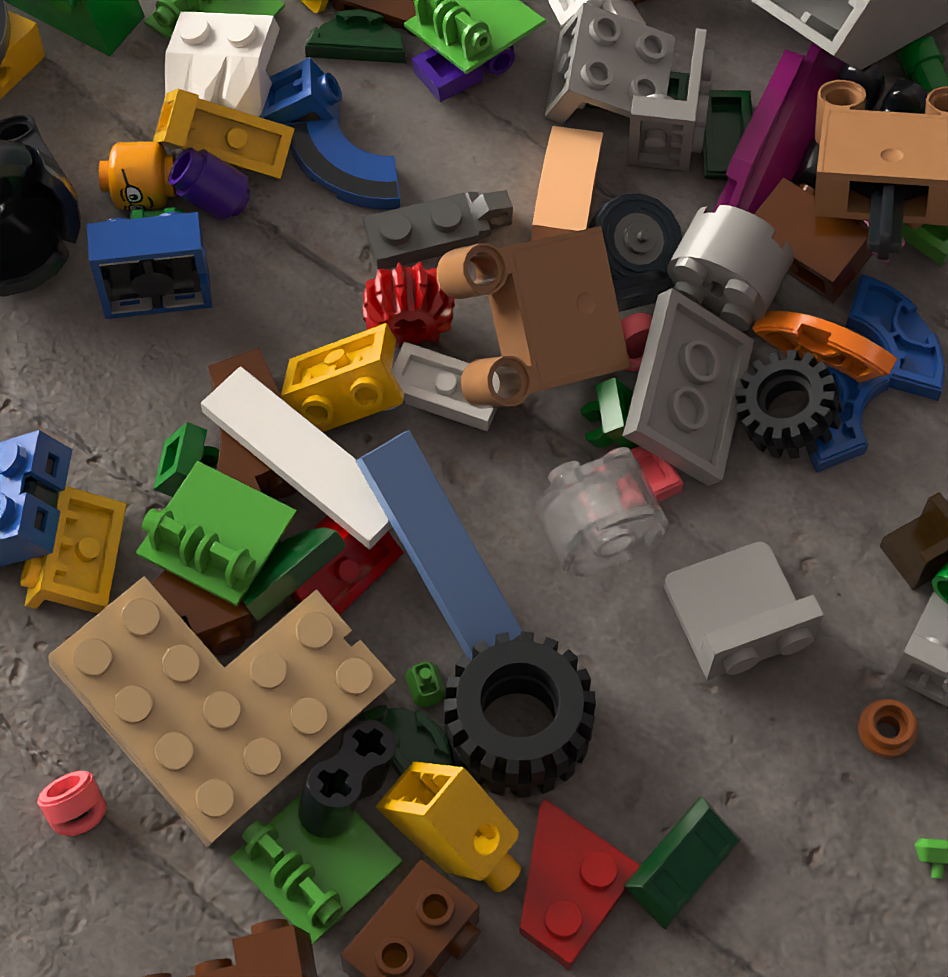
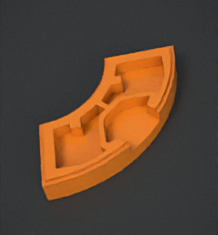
M769 311L766 312L763 318L758 319L752 328L754 333L787 356V350H797L800 359H803L806 352L815 356L818 363L823 361L825 365L841 371L859 383L888 375L898 359L879 345L847 328L802 313Z

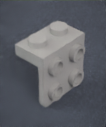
M755 542L673 571L665 579V591L706 680L726 673L734 675L744 672L755 666L759 661L778 654L789 655L801 651L814 641L824 616L814 594L796 600L771 547L765 542Z

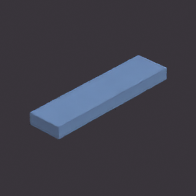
M410 430L401 433L357 459L355 462L466 657L472 660L473 646L482 640L491 647L495 645V635L508 632L510 641L521 635L522 629Z

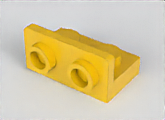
M387 323L290 358L281 391L283 401L321 432L402 404L404 392L391 371L396 338Z
M65 486L64 491L58 492L56 509L61 512L53 553L26 560L22 570L20 584L21 586L28 587L25 600L26 607L37 609L44 600L99 614L108 606L127 503Z

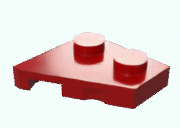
M544 799L539 807L519 934L570 970L625 894L627 889L623 885L640 865L547 799Z

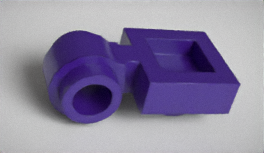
M512 45L468 74H465L433 48L413 57L412 62L414 73L438 101L442 102L483 81V72L492 73L493 75H500L506 72L512 66L515 54Z

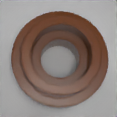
M882 699L872 702L863 710L858 721V735L862 744L867 750L879 757L896 758L906 754L913 747L918 736L916 717L905 704L897 700ZM881 723L890 724L896 730L897 736L894 738L882 736L877 730V725Z

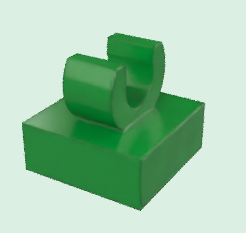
M615 377L596 384L598 401H591L585 404L580 411L581 415L590 422L601 419L602 423L598 429L586 433L585 440L596 448L607 447L613 442H616L626 451L638 447L639 445L623 437L634 392Z
M186 422L164 441L153 490L173 497L197 461L211 467L218 464L220 450L213 446H204L207 429Z

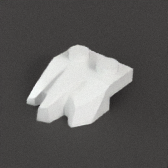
M180 12L165 54V96L166 93L179 88L198 94L200 99L259 117L262 114L272 85L266 68L280 30L274 16Z

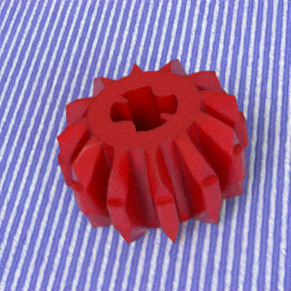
M398 262L396 269L392 271L378 269L376 278L366 281L365 291L363 292L364 304L362 305L363 320L366 322V328L368 330L387 323L396 338V348L403 346L404 341L420 346V343L423 341L438 342L440 333L451 330L455 300L440 288L436 268L425 270L421 262L413 267H404Z

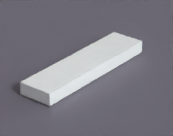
M241 366L201 402L202 412L369 550L392 528L390 521L355 462L356 459Z

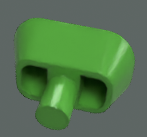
M422 662L411 666L406 671L405 678L416 705L427 707L444 700L446 688L439 667L436 664Z
M921 837L914 844L919 861L932 863L931 877L943 879L944 865L948 864V839Z

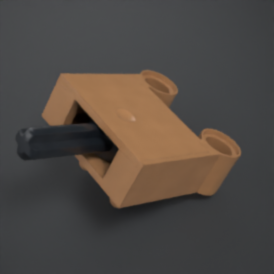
M847 80L830 81L820 87L817 96L815 140L820 145L813 216L869 220L868 250L878 253V259L888 260L889 254L898 253L901 250L903 223H906L912 229H917L923 224L948 226V86L939 87L929 92L926 98L925 113L918 114L865 110L866 91L860 84Z
M601 226L501 248L489 243L461 247L445 253L437 266L438 283L448 296L454 299L489 296L501 356L477 359L469 363L463 370L461 377V391L464 398L470 405L479 409L517 406L523 403L531 393L631 368L619 312L654 304L659 294L673 288L672 279L667 278L665 271L661 269L612 280ZM469 261L474 264L476 269L475 282L471 280L468 273ZM494 372H496L500 381L498 393L495 392L492 383Z

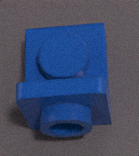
M310 57L269 77L272 85L260 118L285 125L315 111L323 120L337 118L338 123H340L339 102L342 100L340 86L331 73H324Z

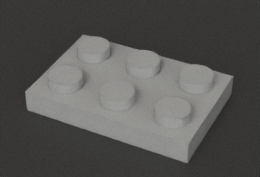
M673 288L659 294L623 437L707 486L722 481L737 418L735 405L738 402L735 398L736 388H743L740 378L744 372H747L754 339Z

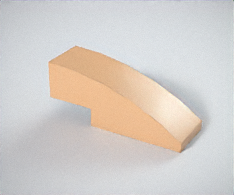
M552 126L538 189L531 241L588 229L603 132Z

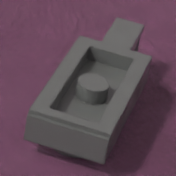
M507 190L483 193L480 196L478 192H467L466 194H455L363 217V226L377 270L397 267L398 262L406 265L442 256L453 249L479 244V240L491 235L492 229L512 225L513 206Z

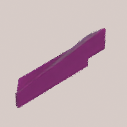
M814 42L811 43L806 56L785 49L732 156L726 173L728 176L727 184L712 213L716 212L719 205H729L755 214L783 177L789 181L793 179L799 171L804 152L810 140L815 138L818 91L825 83L839 80L840 71L846 64L844 61L836 58Z

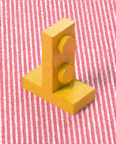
M178 88L166 93L153 142H158L170 149L185 150L189 147L197 151L205 149L230 165L281 179L295 128L200 99L198 94Z

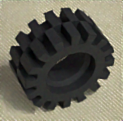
M787 350V360H781L778 351L770 353L768 355L772 362L771 364L764 366L761 360L758 359L752 364L755 375L752 376L744 372L740 378L743 388H736L735 398L738 402L735 405L737 414L750 441L753 440L756 448L764 452L768 448L772 457L781 459L783 449H786L790 459L800 458L798 448L806 446L810 455L818 451L815 440L819 438L827 444L833 438L829 427L838 430L841 419L838 413H843L835 381L824 362L821 361L817 364L815 356L806 352L802 361L797 350ZM803 391L808 394L809 404L795 416L774 418L768 412L771 402L783 393Z

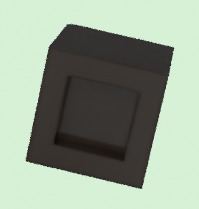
M939 492L928 498L921 516L884 536L880 544V548L912 590L933 580L948 561V502Z

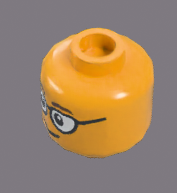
M118 142L113 145L109 154V160H100L99 162L100 191L110 192L114 206L121 210L162 209L166 205L168 197H176L177 194L176 188L168 182L170 170L176 161L175 155H167L165 147L158 142Z

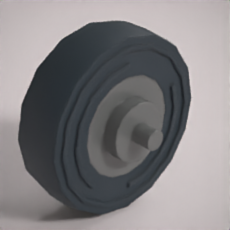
M641 193L620 195L604 204L592 218L589 228L598 226L602 228L612 280L656 269L664 270L668 277V264L682 240L680 225L672 211L658 199Z

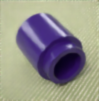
M192 147L185 149L178 156L169 173L168 182L176 188L178 196L220 221L227 219L231 215L234 217L239 215L246 207L250 198V190L247 188L248 176L205 149L200 151Z

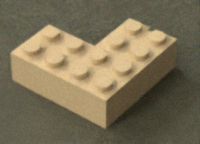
M145 576L48 655L49 666L206 847H209L396 681L361 639L352 647L346 642L345 639L352 629L317 589L224 668Z

